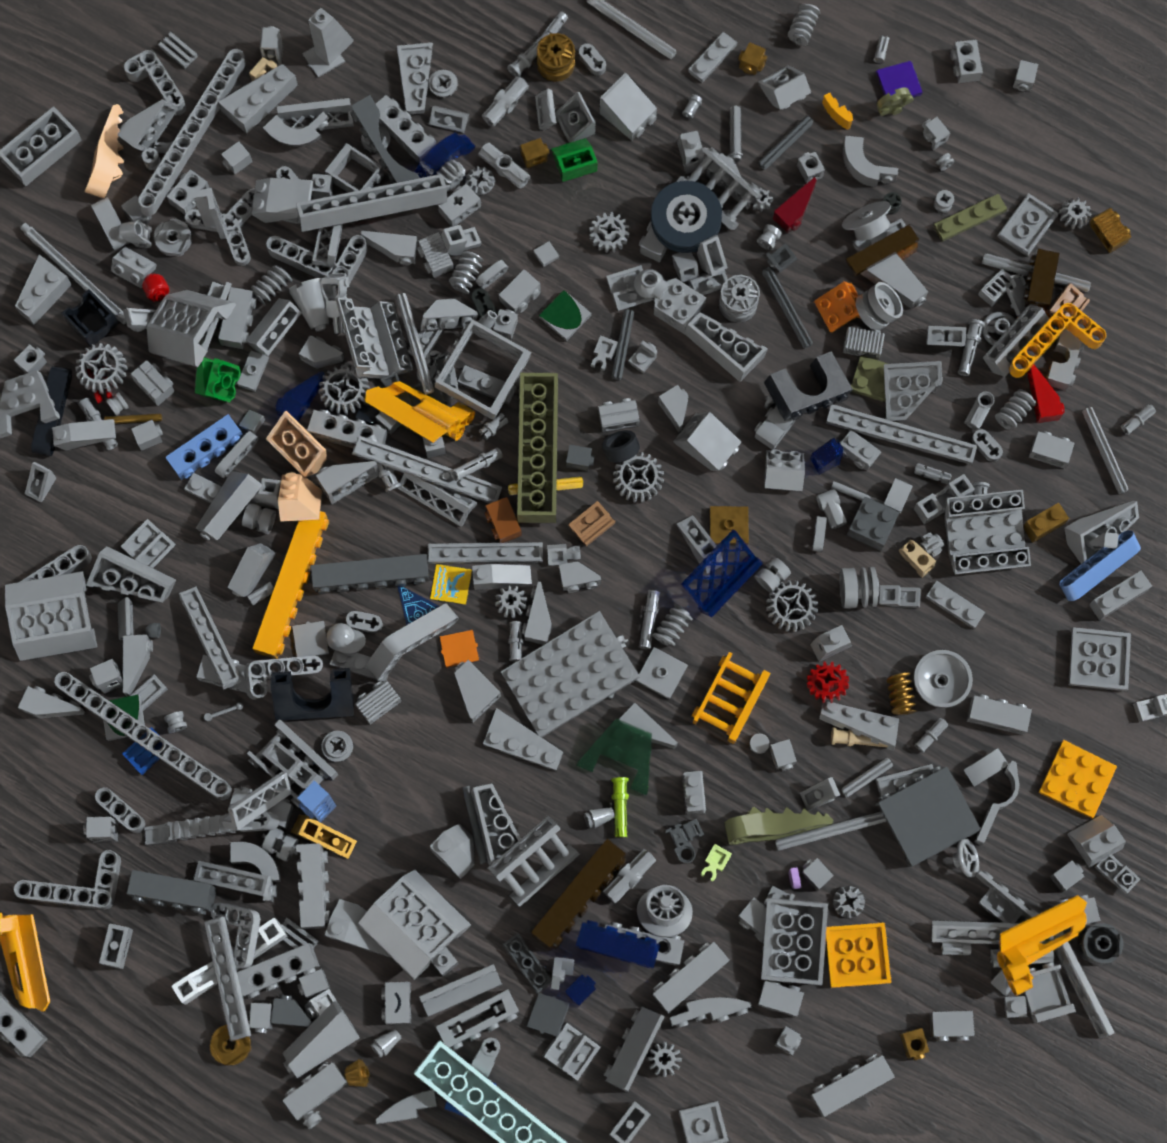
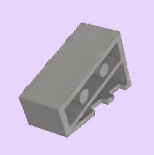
M39 254L15 307L23 317L35 325L72 284L65 274Z

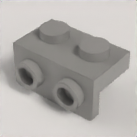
M124 247L112 259L111 272L142 288L145 277L156 269V263L127 247Z

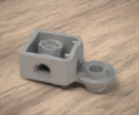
M646 269L641 271L634 280V288L640 296L655 299L654 315L683 334L687 324L705 306L706 297L677 278L666 282L659 272ZM652 280L654 283L648 285L645 283V281Z

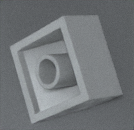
M789 65L758 82L771 104L780 110L788 108L795 101L803 100L806 95L811 93L805 73Z
M1102 815L1067 834L1088 867L1122 850L1126 842L1116 826Z

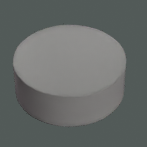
M760 733L755 734L749 743L751 750L757 754L766 752L769 747L768 737Z

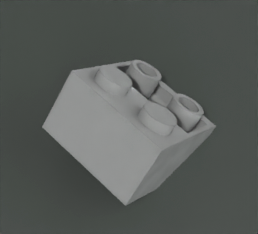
M776 449L766 450L764 488L803 491L805 475L804 453L798 451L781 452Z

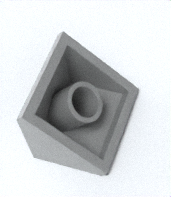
M577 92L555 112V116L569 143L595 134V121L580 92Z

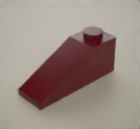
M815 177L774 211L773 219L787 234L792 230L796 231L802 224L801 221L816 185L817 179Z

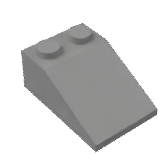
M162 99L128 119L120 127L118 136L141 151L153 148L155 141L159 139L179 108Z
M282 178L256 180L251 215L264 223L298 218L296 203L311 200L313 181Z
M375 461L332 465L329 468H322L316 477L320 488L330 503L334 504L378 477L379 469Z

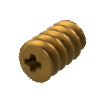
M909 672L892 675L886 680L888 684H892L888 686V691L892 692L889 694V698L894 699L890 702V705L895 707L892 709L893 714L907 715L916 712V710H911V707L916 704L909 702L910 699L914 698V695L908 694L913 688L907 687V684L912 681L905 679V677L910 675Z

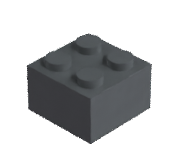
M865 496L847 536L882 551L900 512Z

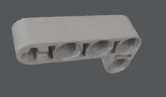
M143 51L125 62L124 69L130 81L138 82L149 77L163 100L179 108L175 115H181L186 111V104L182 94L153 51Z
M318 656L253 661L244 669L246 693L253 700L260 699L266 695L268 690L267 679H271L272 673L270 670L271 664H275L278 667V672L291 671L292 677L318 673L323 667V662ZM291 662L296 664V672L290 670L289 664ZM309 663H312V664H315L316 667H315V668H313V667H306V668H304V665H307V664H309ZM252 666H256L259 669L258 675L251 673ZM254 685L260 687V695H256L253 692Z

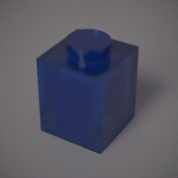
M582 974L565 993L580 1007L596 991L594 987L596 983L589 975L584 977Z

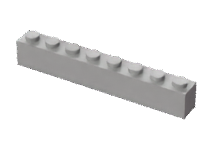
M439 174L296 203L298 220L301 230L304 232L447 203V188L443 175Z

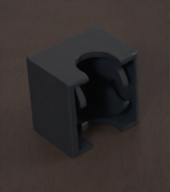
M88 289L81 295L82 301L78 306L73 309L67 307L61 315L66 323L92 348V344L98 343L119 322L112 311Z

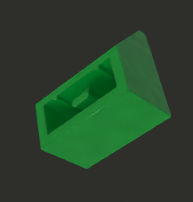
M586 138L551 148L562 182L597 172L598 162L593 148Z

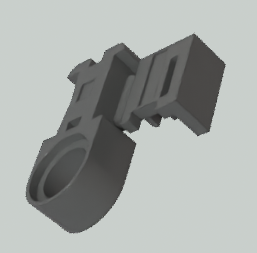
M697 819L684 824V827L681 829L682 825L677 824L666 830V834H670L676 846L674 850L679 860L685 864L693 862L696 857L695 850L689 840L693 841L692 838L697 835L699 837L704 836ZM684 849H690L692 851L691 859H682L681 852Z

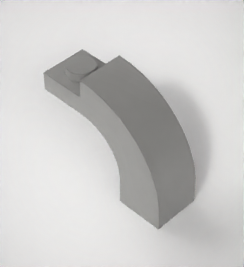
M322 112L307 127L293 129L285 125L276 115L263 128L273 139L281 144L302 147L310 145L321 138L317 131L319 129L322 131L327 127L329 117Z
M845 136L843 160L847 170L856 180L871 187H877L878 181L883 183L896 181L898 168L876 166L865 158L863 153V137Z
M230 842L231 863L233 865L251 864L256 866L262 875L272 877L267 897L263 896V901L265 903L274 902V897H277V886L273 885V882H281L280 871L276 862L265 850L257 845L247 842Z

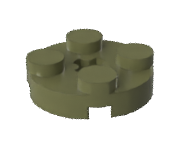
M899 88L891 96L889 93L884 95L876 104L880 115L884 116L890 113L897 115L902 112V107L914 100L909 89Z

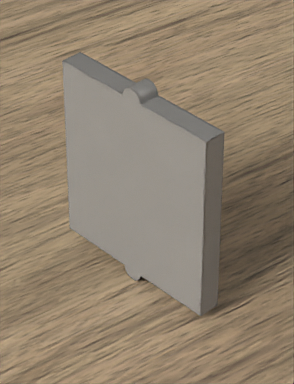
M314 47L302 53L309 63V68L313 69L317 77L324 75L345 62L340 54L328 65L316 55Z
M324 621L306 622V624L292 626L297 657L329 654Z

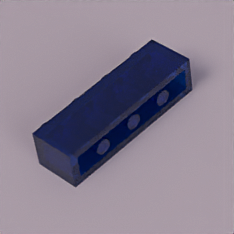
M587 920V923L582 922L576 942L577 948L654 969L660 944L656 943V939L645 937V940L637 938L638 934L628 931L625 934L619 933L618 928L606 926L605 929L599 927V923Z

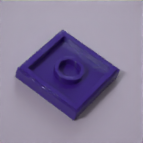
M911 61L876 71L884 95L889 93L891 96L899 88H908L912 97L920 96L923 93Z

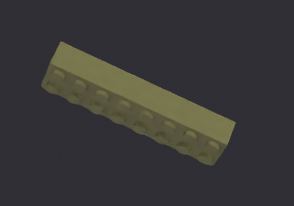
M520 373L518 523H556L558 373Z

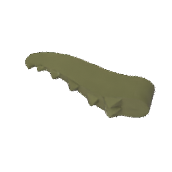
M752 807L746 815L731 818L725 821L724 825L729 845H738L748 842L773 841L831 825L833 819L827 813L824 816L820 812L812 815L805 809L802 810L801 814H795L789 808H786L784 813H773L770 809L766 808L763 813L757 808Z

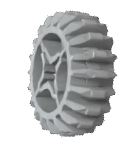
M100 343L98 348H96L92 344L90 351L88 348H85L86 354L80 353L81 359L76 361L79 365L75 367L76 372H78L76 376L80 379L81 385H85L87 390L92 388V391L96 393L99 389L100 393L103 394L104 389L111 392L112 386L117 389V382L123 384L121 377H126L124 372L127 370V365H125L126 359L122 358V352H117L118 350L115 346L111 348L110 344H107L104 347ZM109 358H112L116 362L115 368H112V366L109 365ZM87 369H91L94 372V379L87 376Z
M341 365L339 370L334 366V372L328 370V376L322 377L324 382L319 383L321 387L319 394L322 395L320 399L325 401V407L330 406L331 412L336 410L337 414H340L343 410L345 415H347L348 410H351L352 413H355V407L361 409L360 403L366 404V390L370 389L369 385H366L368 379L357 377L356 370L352 371V366L350 365L347 369L344 368V365ZM350 379L355 380L359 384V389L350 385ZM347 386L348 390L342 394L341 389ZM329 391L338 394L339 400H334L329 395ZM354 397L352 400L346 402L348 398Z
M643 452L640 453V456L636 454L629 460L619 462L621 465L616 464L615 469L617 471L613 472V476L616 477L613 479V483L617 484L615 489L621 490L620 496L627 494L626 500L633 497L634 503L637 501V498H640L642 503L644 502V497L651 500V494L656 496L658 494L657 490L662 489L660 484L664 482L662 478L664 472L660 470L661 464L655 465L657 459L650 460V454L645 458L643 457ZM633 465H643V467L636 468ZM625 470L628 471V475L631 477L627 485L623 480ZM650 470L654 476V481L652 484H650L648 482L649 480L646 478V476L648 475V471ZM635 475H642V479H635ZM640 486L643 490H635L633 488Z
M788 580L787 586L781 582L780 588L776 587L774 592L769 593V597L772 599H767L766 603L769 606L766 607V611L771 612L768 614V618L775 617L772 621L773 624L780 623L779 629L784 625L786 626V632L789 631L790 627H792L793 632H796L797 626L804 630V624L810 626V620H815L813 614H816L818 609L814 607L818 605V602L812 601L816 598V595H809L812 589L808 588L805 590V583L799 587L798 581H795L794 585H792L791 581ZM785 593H796L791 598L781 596ZM800 597H803L806 601L807 610L800 604ZM796 599L795 607L788 613L789 604L793 603ZM777 602H779L780 606H782L785 610L783 616L779 613L777 609ZM791 615L803 616L802 618L797 620L789 619Z

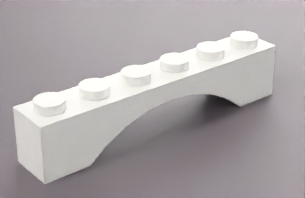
M276 918L259 927L254 959L288 937ZM249 936L244 939L246 945L249 942ZM213 961L172 985L173 990L183 1004H188L218 984Z

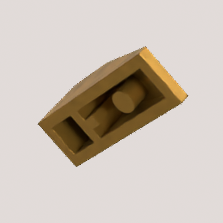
M300 814L291 830V833L314 844L320 843L323 848L349 859L357 842L308 816Z

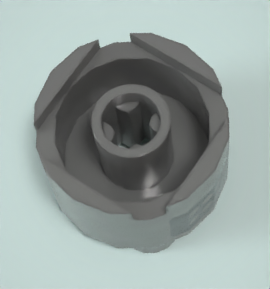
M1106 923L1095 924L1085 929L1080 935L1078 942L1081 957L1094 965H1105L1113 962L1121 955L1124 946L1121 934L1118 933L1115 927ZM1100 941L1101 944H1104V947L1100 948L1097 942Z

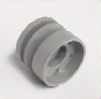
M734 275L724 282L719 299V309L726 319L739 323L753 317L756 313L760 297V290L756 281L749 276Z
M861 567L859 576H857L855 568H841L840 598L843 609L856 608L858 599L861 600L864 608L868 606V599L870 606L876 607L879 596V579L875 567H869L868 573L865 567Z

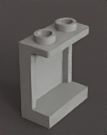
M1054 962L1042 965L1043 969L1035 971V968L1029 969L1033 976V988L1024 992L1033 1023L1076 1012L1074 1004H1070L1060 973L1061 966H1055Z

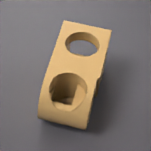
M910 539L899 549L901 556L909 562L922 578L935 567L936 560L915 541Z

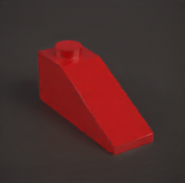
M1033 364L1027 371L1031 396L1036 402L1034 406L1037 423L1058 421L1065 412L1064 404L1060 402L1059 395Z

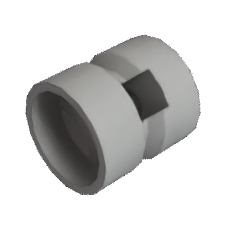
M249 503L243 515L242 526L250 529L256 527L259 532L269 534L275 522L276 511L268 508L262 510L261 506Z
M772 557L766 563V569L762 568L755 575L756 581L768 592H774L776 587L780 586V581L784 582L791 574L789 568L776 557Z

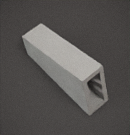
M322 8L308 19L316 55L328 65L354 42L353 38Z
M897 254L860 273L874 284L878 282L888 284L895 290L901 302L909 308H913L916 305L919 307L926 301L928 291Z
M232 471L196 526V529L201 532L199 535L208 541L210 539L218 540L258 492L262 484L249 474Z
M334 1001L283 1052L286 1060L283 1063L289 1073L293 1071L297 1078L360 1038L337 1001Z

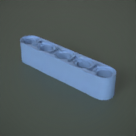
M1131 530L1119 534L1116 549L1101 548L1060 581L1059 585L1068 601H1075L1082 597L1140 551L1141 546L1134 532Z

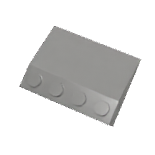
M767 898L762 980L815 985L823 984L828 903Z

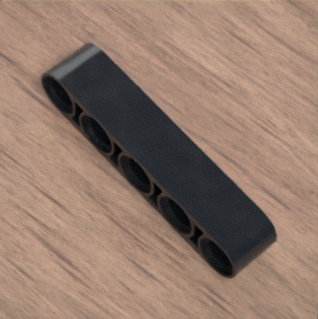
M52 366L46 385L49 390L48 394L55 404L54 408L59 413L60 419L44 423L41 421V414L39 412L31 451L34 454L53 456L55 446L52 427L61 425L72 380V369Z

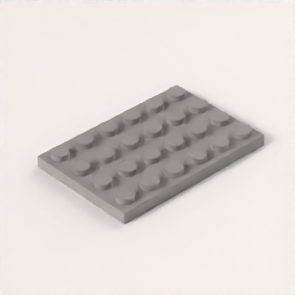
M600 611L501 671L541 738L640 678Z

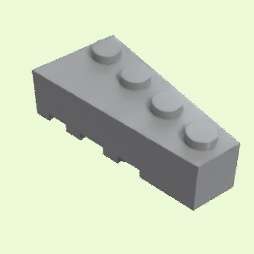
M320 843L296 845V852L300 853L297 870L299 875H301V879L298 882L299 895H302V899L299 900L301 928H327V923L330 921V911H326V903H329L330 900L329 891H326L325 883H329L328 871H325V863H328V852L324 851Z

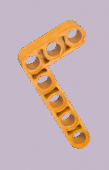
M1065 303L1017 354L1009 366V372L1013 377H1022L1065 329L1091 349H1098L1106 339V331L1075 305ZM1063 312H1068L1070 317L1065 316ZM1078 324H1083L1085 328H1080ZM1051 325H1056L1059 330L1053 329ZM1092 336H1097L1099 341L1094 340ZM1039 338H1044L1047 343H1042ZM1027 351H1032L1035 356H1030ZM1015 364H1020L1023 369L1016 368Z

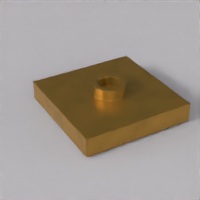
M710 506V538L716 545L749 544L748 507Z

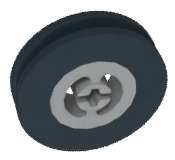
M695 181L672 183L662 189L653 202L651 210L653 232L665 247L681 253L697 252L700 243L718 235L721 227L722 208L719 199L711 189ZM679 209L677 223L673 218V215ZM695 211L700 217L696 224H694Z

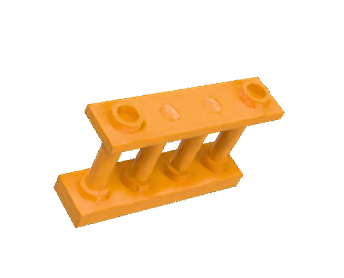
M729 652L727 657L722 656L718 664L721 668L700 707L696 706L692 717H694L693 724L695 725L700 718L727 732L726 734L729 735L727 741L735 744L771 673L763 670L762 674L758 673L756 675L731 662L732 653ZM728 668L753 681V684L756 685L753 691H746L721 678L725 669ZM719 685L745 698L744 701L747 703L744 708H737L712 695L716 686ZM708 701L736 715L735 717L738 718L736 724L729 725L704 712Z

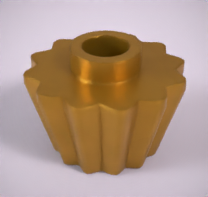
M358 1059L346 1067V1080L349 1086L367 1087L370 1075L369 1069L365 1066L362 1059Z

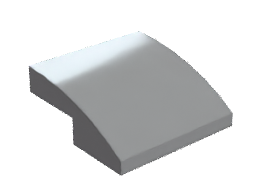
M642 265L606 276L618 311L653 300V298L640 296L634 288L636 276L643 271Z
M147 519L121 545V548L134 560L154 568L176 544Z
M565 1022L559 1036H555L542 1056L578 1081L600 1049V1046Z

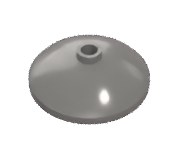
M936 650L930 652L919 661L915 668L914 685L916 691L925 702L932 706L940 708L953 707L961 703L968 696L972 687L973 677L968 663L960 655L952 651ZM938 679H943L944 684H939Z

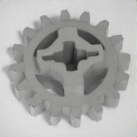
M613 212L610 213V216L603 213V218L597 216V222L592 221L593 227L589 229V232L592 233L590 234V240H594V246L599 245L598 250L605 248L606 253H608L609 249L615 252L616 247L622 249V243L627 244L626 238H629V232H627L629 231V225H625V219L620 220L619 214L613 217Z

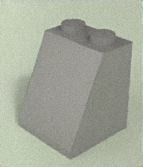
M626 73L600 97V114L631 141L635 137H640L645 130L644 128L648 124L652 125L657 118V108Z
M711 412L695 413L673 443L711 471H719L725 468L729 457L736 454L739 450L738 446L741 441Z

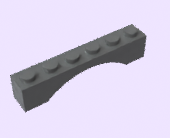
M371 95L351 105L352 112L350 114L355 123H360L362 135L364 138H369L371 150L374 154L378 153L381 158L378 160L383 169L387 168L390 173L388 175L390 182L394 184L419 179L420 177L417 173L399 165L386 151L379 133L380 111Z

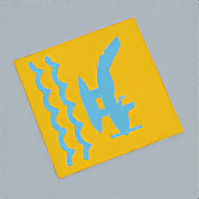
M436 564L430 599L466 604L472 569Z

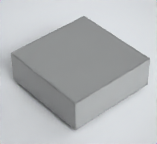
M549 241L534 250L535 256L543 267L559 258L558 253Z

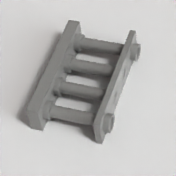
M704 147L702 151L707 154L704 160L690 177L680 176L676 182L696 181L712 160H714L720 168L706 186L712 190L726 172L734 178L718 198L721 208H723L722 205L739 184L748 190L731 212L726 213L722 210L721 222L729 229L735 230L739 225L735 221L737 219L736 216L753 195L756 198H761L763 195L759 193L760 189L755 184H749L718 157L720 154L715 149Z
M281 720L275 724V727L278 729L276 731L277 734L256 756L251 751L247 753L250 757L248 761L255 768L260 766L273 778L280 769L275 765L270 769L261 762L265 758L262 753L274 739L280 742L282 739L288 738L292 742L288 750L293 754L302 751L306 755L303 763L308 767L316 764L320 768L318 775L322 779L330 777L334 780L338 776L337 772ZM288 777L289 785L291 786L294 781ZM291 790L292 794L290 795L293 797L291 801L300 808V801L297 798L304 790L298 795Z
M549 816L488 867L489 871L499 881L505 879L514 890L509 896L519 907L580 855L570 844L566 847L556 835L560 827ZM549 839L559 851L551 860L541 848ZM534 852L544 864L536 873L526 861ZM518 866L529 877L521 886L510 874Z

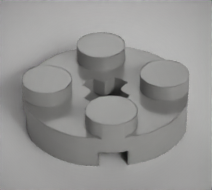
M170 219L168 222H162L157 226L154 232V240L160 252L168 256L179 257L189 249L192 243V234L186 223L178 219ZM174 234H176V240L171 241L170 238H168L169 236H173Z

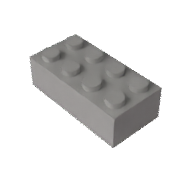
M53 106L0 150V159L27 186L82 140L78 131Z

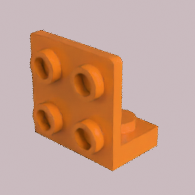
M844 281L814 301L830 332L836 331L854 318L861 319L856 309V298L859 295L852 283Z

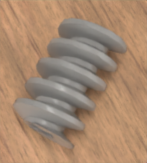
M801 4L798 7L793 24H791L788 31L789 39L795 44L801 46L808 45V40L811 38L810 34L813 33V27H815V22L818 20L817 15H820V10L816 6Z
M464 251L462 258L459 259V264L455 267L456 270L452 273L453 277L449 279L451 286L461 293L469 294V290L466 287H472L469 281L476 280L472 274H479L475 268L481 269L482 265L478 262H483L484 260L473 252Z
M276 265L272 267L273 271L269 270L267 272L268 277L263 275L261 277L262 281L258 280L256 282L257 287L251 286L254 296L263 305H265L264 299L269 302L271 301L270 294L276 296L275 289L280 292L282 291L281 284L285 287L287 286L286 279L290 282L293 281L284 269Z
M1019 389L1014 393V396L1010 397L1009 402H1006L1004 407L1000 409V412L995 415V419L1005 429L1009 430L1010 426L1016 428L1017 423L1015 421L1021 422V416L1026 417V411H1031V406H1035L1036 402L1029 393Z
M674 604L675 608L669 610L671 615L667 614L665 616L667 621L661 622L662 627L657 628L658 633L653 634V637L665 646H675L676 644L672 639L679 640L680 637L677 635V632L684 633L681 626L688 627L686 619L693 620L689 612L678 604Z

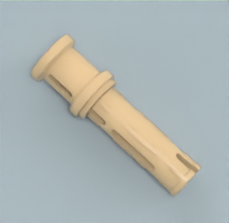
M833 727L831 731V745L840 743L847 744L850 747L853 744L888 748L887 745L880 742L879 744L871 742V738L862 734L859 737L853 734V731L850 729L844 731Z

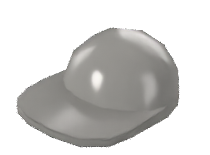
M343 623L333 625L326 634L329 647L346 655L359 652L366 643L364 634Z

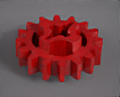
M823 662L822 667L816 664V670H810L811 675L807 676V688L810 689V695L815 694V700L822 698V702L825 703L826 699H829L830 703H833V698L839 701L840 694L846 695L845 689H849V676H846L845 669L841 670L840 664L834 667V662H831L830 665Z

